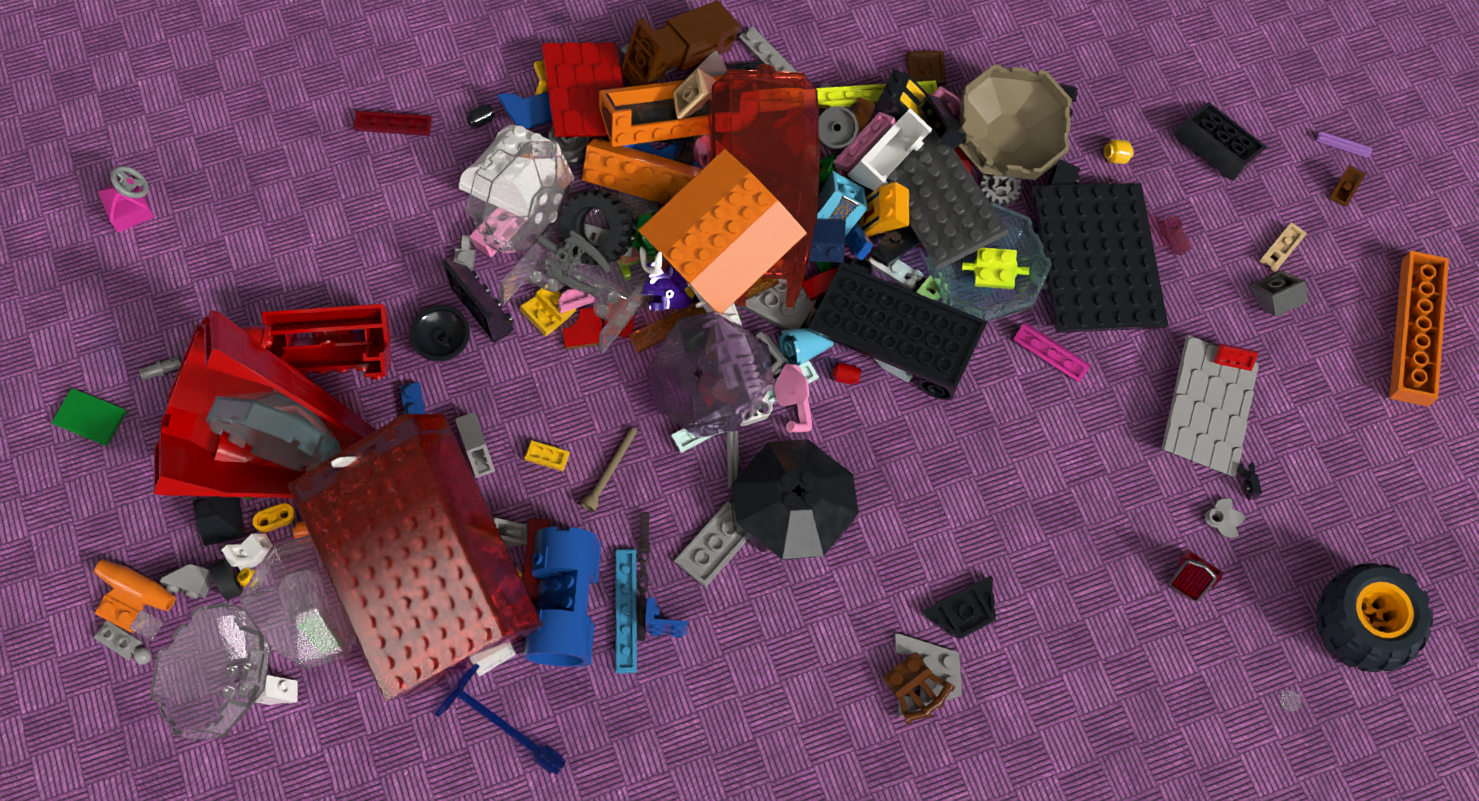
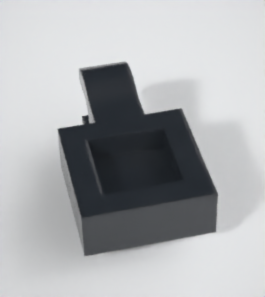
M1250 463L1248 465L1249 471L1244 469V465L1240 464L1238 472L1241 476L1245 477L1243 491L1247 494L1248 500L1257 499L1262 494L1258 474H1255V465Z

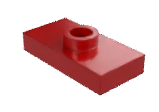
M1220 343L1213 361L1215 364L1252 371L1259 353L1255 350Z

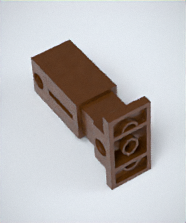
M719 0L668 19L665 27L656 31L652 29L644 18L638 19L621 67V74L631 86L648 85L664 79L666 71L677 67L680 71L702 63L714 51H717L719 55L731 51L740 24Z

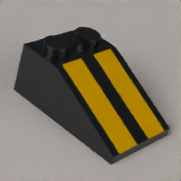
M894 69L875 108L897 119H900L911 108L925 122L917 107L928 93L911 76Z

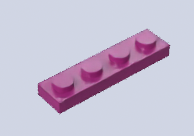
M1026 322L1023 323L1013 339L1079 383L1091 366V364Z

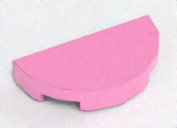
M568 289L559 298V313L561 314L593 303L595 298L590 293Z

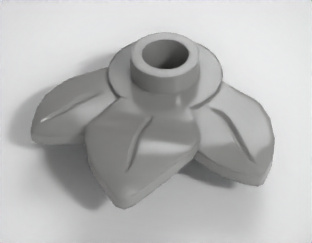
M1232 499L1219 500L1215 507L1208 510L1205 515L1206 523L1212 528H1217L1221 535L1228 538L1239 536L1236 527L1246 518L1239 511L1232 509ZM1212 516H1216L1218 521H1214Z

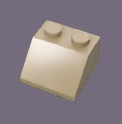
M697 68L673 92L677 118L682 119L693 115L709 98L715 95L717 89L713 77Z

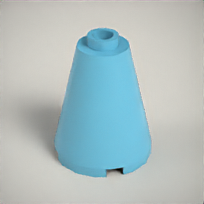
M808 328L785 329L781 331L783 334L779 336L780 351L787 357L790 364L798 366L834 345L833 341L809 332Z

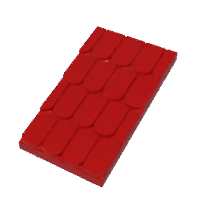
M542 43L541 48L554 137L608 136L599 109V91L623 88L616 43ZM608 115L607 117L612 129V116Z

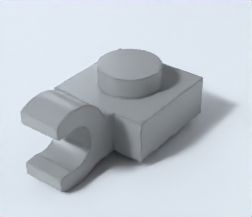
M462 235L461 249H455L454 262L466 265L472 271L474 269L476 252L475 250H470L472 245L470 235Z

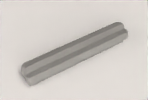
M735 430L727 432L729 488H731L732 483L739 476L738 432Z

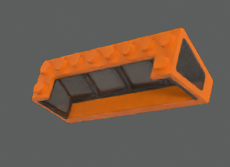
M743 73L713 76L717 89L715 95L709 98L693 115L682 119L677 118L673 92L685 80L600 90L599 109L612 147L752 128L757 123L759 94Z

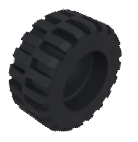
M608 190L582 191L577 196L569 198L570 203L564 204L562 207L564 213L559 214L558 220H561V224L557 225V231H561V236H559L560 242H564L566 238L571 236L570 231L575 230L602 254L607 263L617 261L621 255H625L628 252L627 247L632 246L634 242L631 237L636 235V229H633V224H636L635 218H631L630 214L633 213L631 207H626L627 202L623 198H619L618 194ZM592 209L603 211L610 223L609 237L600 246L592 244L584 232V220ZM576 246L572 250L574 255L578 253V247ZM586 252L581 255V263L599 265Z

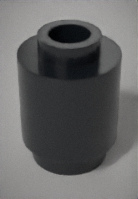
M483 104L468 112L466 120L471 128L479 129L492 122L496 115L489 104Z

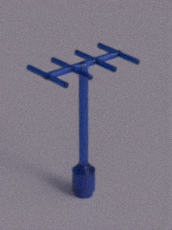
M478 664L472 666L464 673L435 712V715L437 717L442 715V713L449 709L455 699L459 697L533 752V756L536 757L534 762L548 773L557 775L566 763V760L563 759L560 753L548 744L544 747L542 745L538 746L463 690L480 667Z

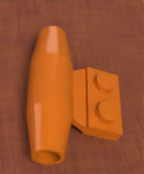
M102 559L94 569V574L113 588L112 591L104 595L94 614L128 632L134 633L144 615V605L169 611L175 603L176 597L164 587L127 566Z

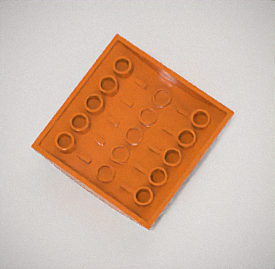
M726 149L716 156L638 230L658 252H662V256L719 316L807 234L774 195Z

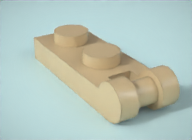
M1291 222L1260 262L1264 265L1265 263L1269 265L1271 270L1276 273L1307 233ZM1272 255L1278 258L1277 262L1271 258Z

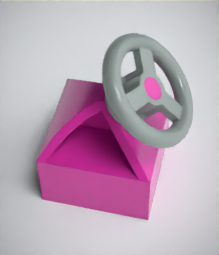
M115 167L110 174L113 185L98 190V194L111 224L117 232L152 219L154 215L145 197L148 192V183L143 175L131 167ZM124 172L130 173L134 176L128 177ZM117 175L121 178L119 182L117 180Z

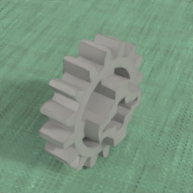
M986 174V176L983 175L982 182L980 183L982 192L988 200H991L990 204L997 203V207H1000L1001 204L1007 207L1009 202L1014 204L1015 199L1019 198L1022 186H1019L1021 180H1016L1014 177Z

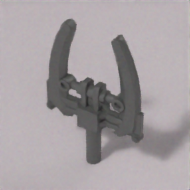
M575 230L570 231L571 236L565 239L564 242L566 244L562 247L557 246L540 235L537 242L556 254L554 257L556 261L551 263V270L546 271V274L573 289L596 294L598 292L596 287L571 277V271L578 269L579 266L577 264L582 262L581 255L586 252L605 272H610L611 268L602 254ZM576 246L578 247V253L574 255L572 250ZM564 264H568V270L564 272L562 267Z

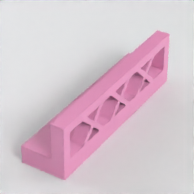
M879 112L852 143L833 161L837 173L845 177L896 123L895 118Z

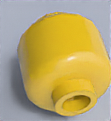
M1113 139L1104 148V156L1112 164H1126L1134 153L1130 142L1127 140Z

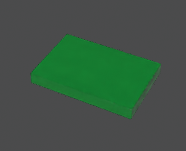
M71 388L51 423L56 427L108 447L127 411Z

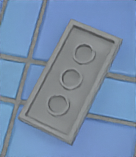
M727 501L674 560L676 565L704 588L711 583L749 540L744 535H739L734 531L730 502Z

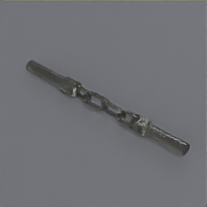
M649 512L641 513V539L638 551L641 574L638 576L637 585L640 592V598L637 599V641L640 642L645 641L647 599L645 597L649 584L646 568L650 555ZM642 554H646V560L642 559ZM641 578H646L645 588L641 587Z

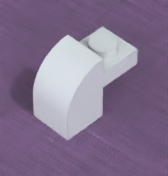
M266 533L251 534L242 544L226 545L222 549L231 567L238 566L240 571L244 568L251 569L275 551Z

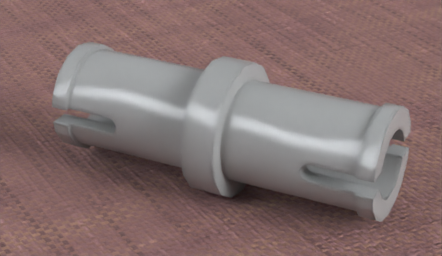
M176 356L163 362L157 361L154 365L138 370L142 380L145 381L159 375L161 377L165 376V373L179 369L181 361Z

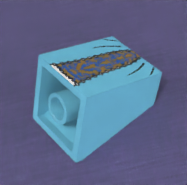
M832 171L808 217L846 220V237L868 209L865 188Z

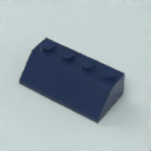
M793 217L807 234L780 260L844 263L846 220Z

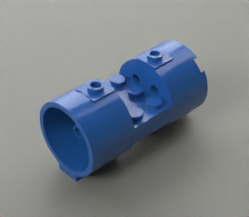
M547 527L536 532L532 556V576L540 580L537 589L538 603L536 611L528 612L526 619L525 660L536 664L579 668L591 665L595 623H591L592 619L587 616L589 585L598 583L601 542L598 541L597 535L593 532L570 527L569 530H557V527Z

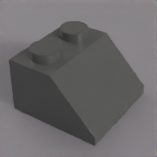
M1282 270L1249 285L1250 290L1263 310L1274 316H1281L1285 312L1299 308L1302 304L1308 302L1305 281Z

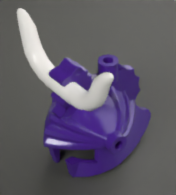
M641 246V265L644 271L649 273L647 274L649 280L645 281L642 295H653V300L647 301L648 309H652L654 312L664 309H682L690 306L694 300L685 292L687 288L686 280L672 266H667V273H664V270H662V252H658L655 260L648 263L646 251Z

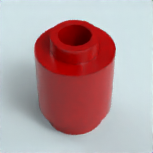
M838 362V366H833L831 377H835V382L853 385V383L858 384L861 369L855 365Z

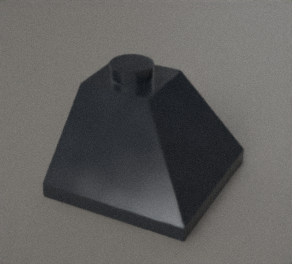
M209 496L193 500L195 520L204 546L246 537L239 497Z

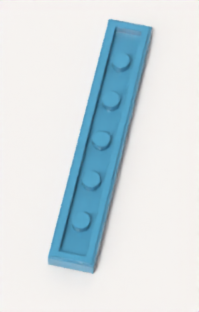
M636 549L615 550L616 674L637 673Z

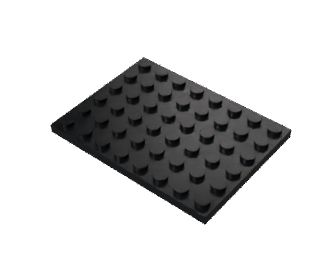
M1142 183L1033 186L1031 190L1056 333L1158 329L1169 326Z

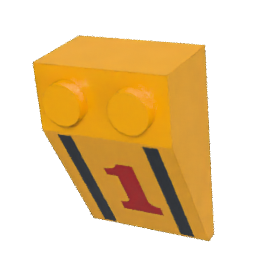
M894 182L878 187L866 197L868 209L859 219V224L867 237L909 226V189Z

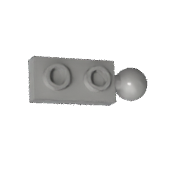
M106 621L94 636V639L128 661L133 656L135 662L140 665L147 664L151 660L150 650L139 648L142 642L109 621Z

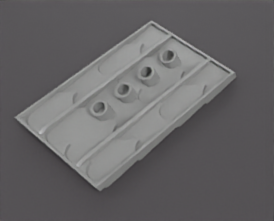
M1186 335L1162 450L1236 478L1243 450L1242 445L1247 428V419L1254 394L1253 389L1259 368L1258 363L1255 362L1252 371L1215 364L1213 359L1218 346Z

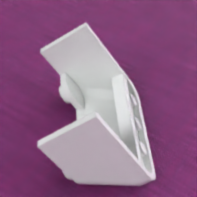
M910 108L847 176L874 191L878 187L886 185L888 183L886 181L887 177L913 149L917 151L924 144L922 140L932 129Z

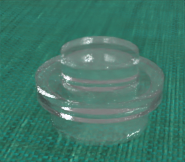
M1288 690L1281 694L1279 701L1284 710L1294 712L1300 708L1301 697L1298 693Z

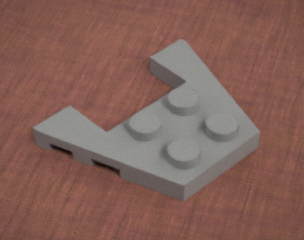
M901 634L894 635L895 654H913L916 652L933 674L956 687L953 692L949 693L945 701L962 695L959 652ZM928 678L925 681L926 684L938 697L943 687ZM919 685L920 696L918 697L927 706L932 700ZM910 696L904 697L909 713L920 710ZM898 700V716L903 717L900 701Z

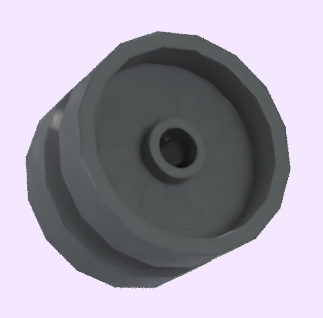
M841 106L830 107L823 111L815 124V133L820 139L819 142L831 149H841L851 144L858 132V121L855 115L849 109ZM835 124H838V127H840L839 131L834 130Z
M552 125L548 133V139L558 149L564 166L576 167L585 162L587 145L591 142L590 136L554 137Z

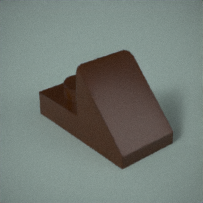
M1348 164L1343 175L1338 179L1329 199L1347 207L1364 179L1366 172Z

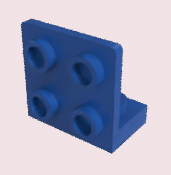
M647 597L646 633H650L651 636L671 634V637L676 638L688 635V621L659 619L660 605H656V598Z

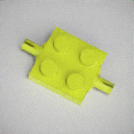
M980 248L977 250L975 263L963 262L962 270L974 271L975 286L1014 289L1017 274L1029 275L1030 267L1018 266L1016 261L1017 250Z

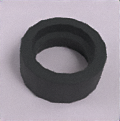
M225 558L209 566L212 578L226 601L243 593L233 569Z

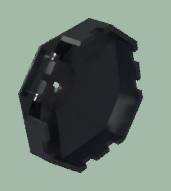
M808 439L767 442L735 479L730 488L734 531L739 535H744L761 552H765L768 548L782 560L824 557L828 550L840 540L859 514L853 474ZM796 486H799L800 489H804V492L801 493V496H797V493H793L792 490H795Z

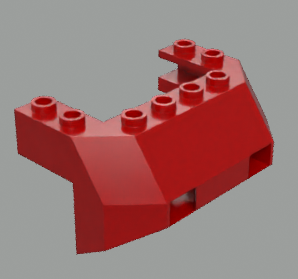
M384 304L261 312L263 324L272 327L270 336L273 337L272 343L266 349L289 363L303 375L316 371V374H325L329 370H336V372L342 373L349 371L348 369H356L357 371H366L365 377L378 380L386 376L391 367L390 327L388 311ZM353 329H364L365 333L353 334ZM313 332L314 335L313 337L296 338L295 333Z

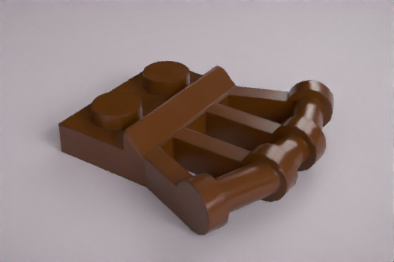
M916 652L882 677L900 701L906 725L912 724L911 721L932 716L931 713L937 708L941 709L949 693L953 692L956 688L951 683L933 674ZM928 678L943 687L938 697L926 684L925 681ZM919 685L932 700L927 706L922 703L913 691ZM909 694L920 710L909 713L904 697Z

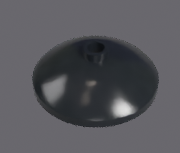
M433 306L422 311L414 319L410 328V341L414 350L421 357L435 362L447 361L458 356L466 348L470 338V328L466 318L461 312L449 306ZM440 337H445L443 341H439Z

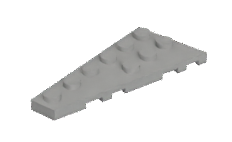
M762 276L734 304L784 330L801 329L819 298L811 302L801 284L802 282L798 284L788 282L785 279Z

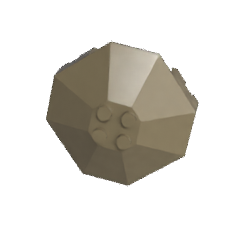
M994 64L968 84L961 94L959 123L967 135L958 146L982 174L1036 180L1069 151L1068 134L1071 123L1069 114L1072 99L1047 71L1039 70L1038 72L1028 71V68L1020 67L1008 69L1001 68L1002 65Z

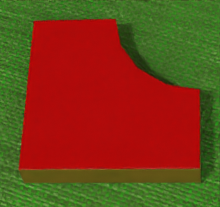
M600 307L580 309V315L576 323L569 328L563 329L566 350L605 345Z

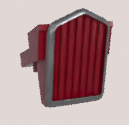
M1187 549L1181 554L1177 564L1179 567L1169 580V585L1192 601L1199 602L1210 588H1214L1221 580L1223 571Z

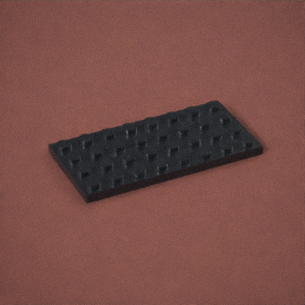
M841 263L808 327V331L956 392L988 321Z

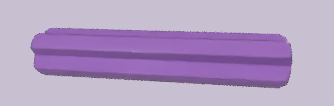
M1320 131L1316 138L1317 142L1368 158L1372 153V147Z

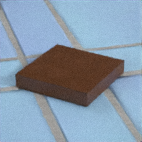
M907 51L909 76L916 82L936 80L937 86H946L944 51Z

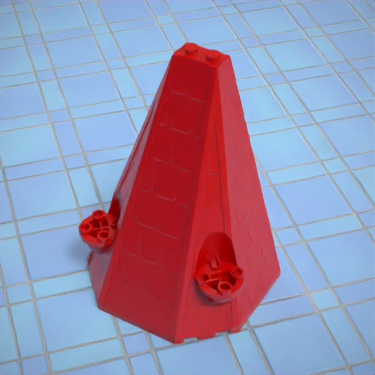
M210 310L208 316L201 320L202 325L198 324L194 330L167 397L166 412L162 416L159 428L161 430L160 437L154 447L153 494L303 498L298 486L332 467L331 462L333 460L350 456L383 436V434L289 363L265 349L269 348L272 343L273 337L270 336L272 327L262 324L261 326L240 328L222 313ZM411 458L342 499L397 500L399 494H402L405 490L407 478L413 473L414 466L412 465Z

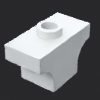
M270 675L260 676V680L255 681V702L267 705L297 702L298 681Z

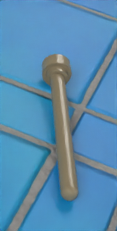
M635 427L629 429L593 492L582 500L581 506L590 512L596 511L599 505L598 497L637 433Z

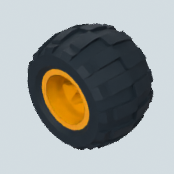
M1379 563L1358 564L1355 567L1345 569L1332 578L1325 586L1316 609V615L1319 616L1316 621L1318 634L1323 636L1325 640L1323 645L1329 653L1334 652L1339 657L1338 661L1349 667L1356 666L1358 670L1366 672L1391 671L1407 664L1416 658L1420 650L1424 649L1431 635L1429 628L1433 624V610L1429 609L1428 606L1430 599L1426 591H1422L1417 585L1418 580L1411 574H1403L1398 567L1388 564L1379 565ZM1372 604L1377 605L1378 609H1375ZM1383 615L1386 616L1387 622L1383 619Z

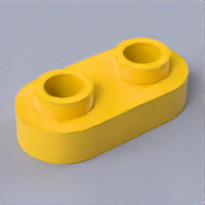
M281 503L256 513L253 518V525L259 532L267 533L292 523L295 519V511L291 505ZM284 513H288L286 518H282ZM268 520V524L263 526L262 522Z

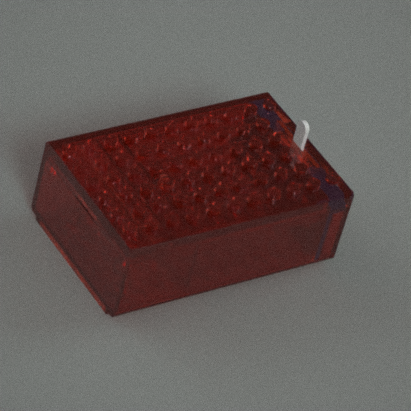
M403 414L287 484L385 702L427 690L543 627L444 414Z

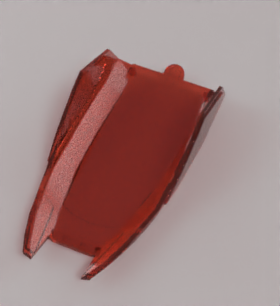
M761 64L757 66L756 70L729 69L711 88L706 166L726 149L774 195L807 232L796 245L761 277L763 279H786V307L793 308L806 274L814 227L817 225L820 173L818 90L804 73L776 71L775 67L769 64ZM746 292L736 300L738 306H746Z

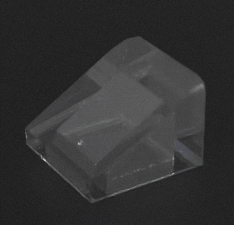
M141 610L131 624L130 629L152 641L163 622Z

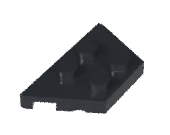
M990 575L923 610L922 615L957 640H961L996 621L995 599L992 586L993 577Z

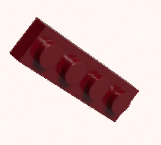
M356 111L354 129L355 131L430 136L432 116Z

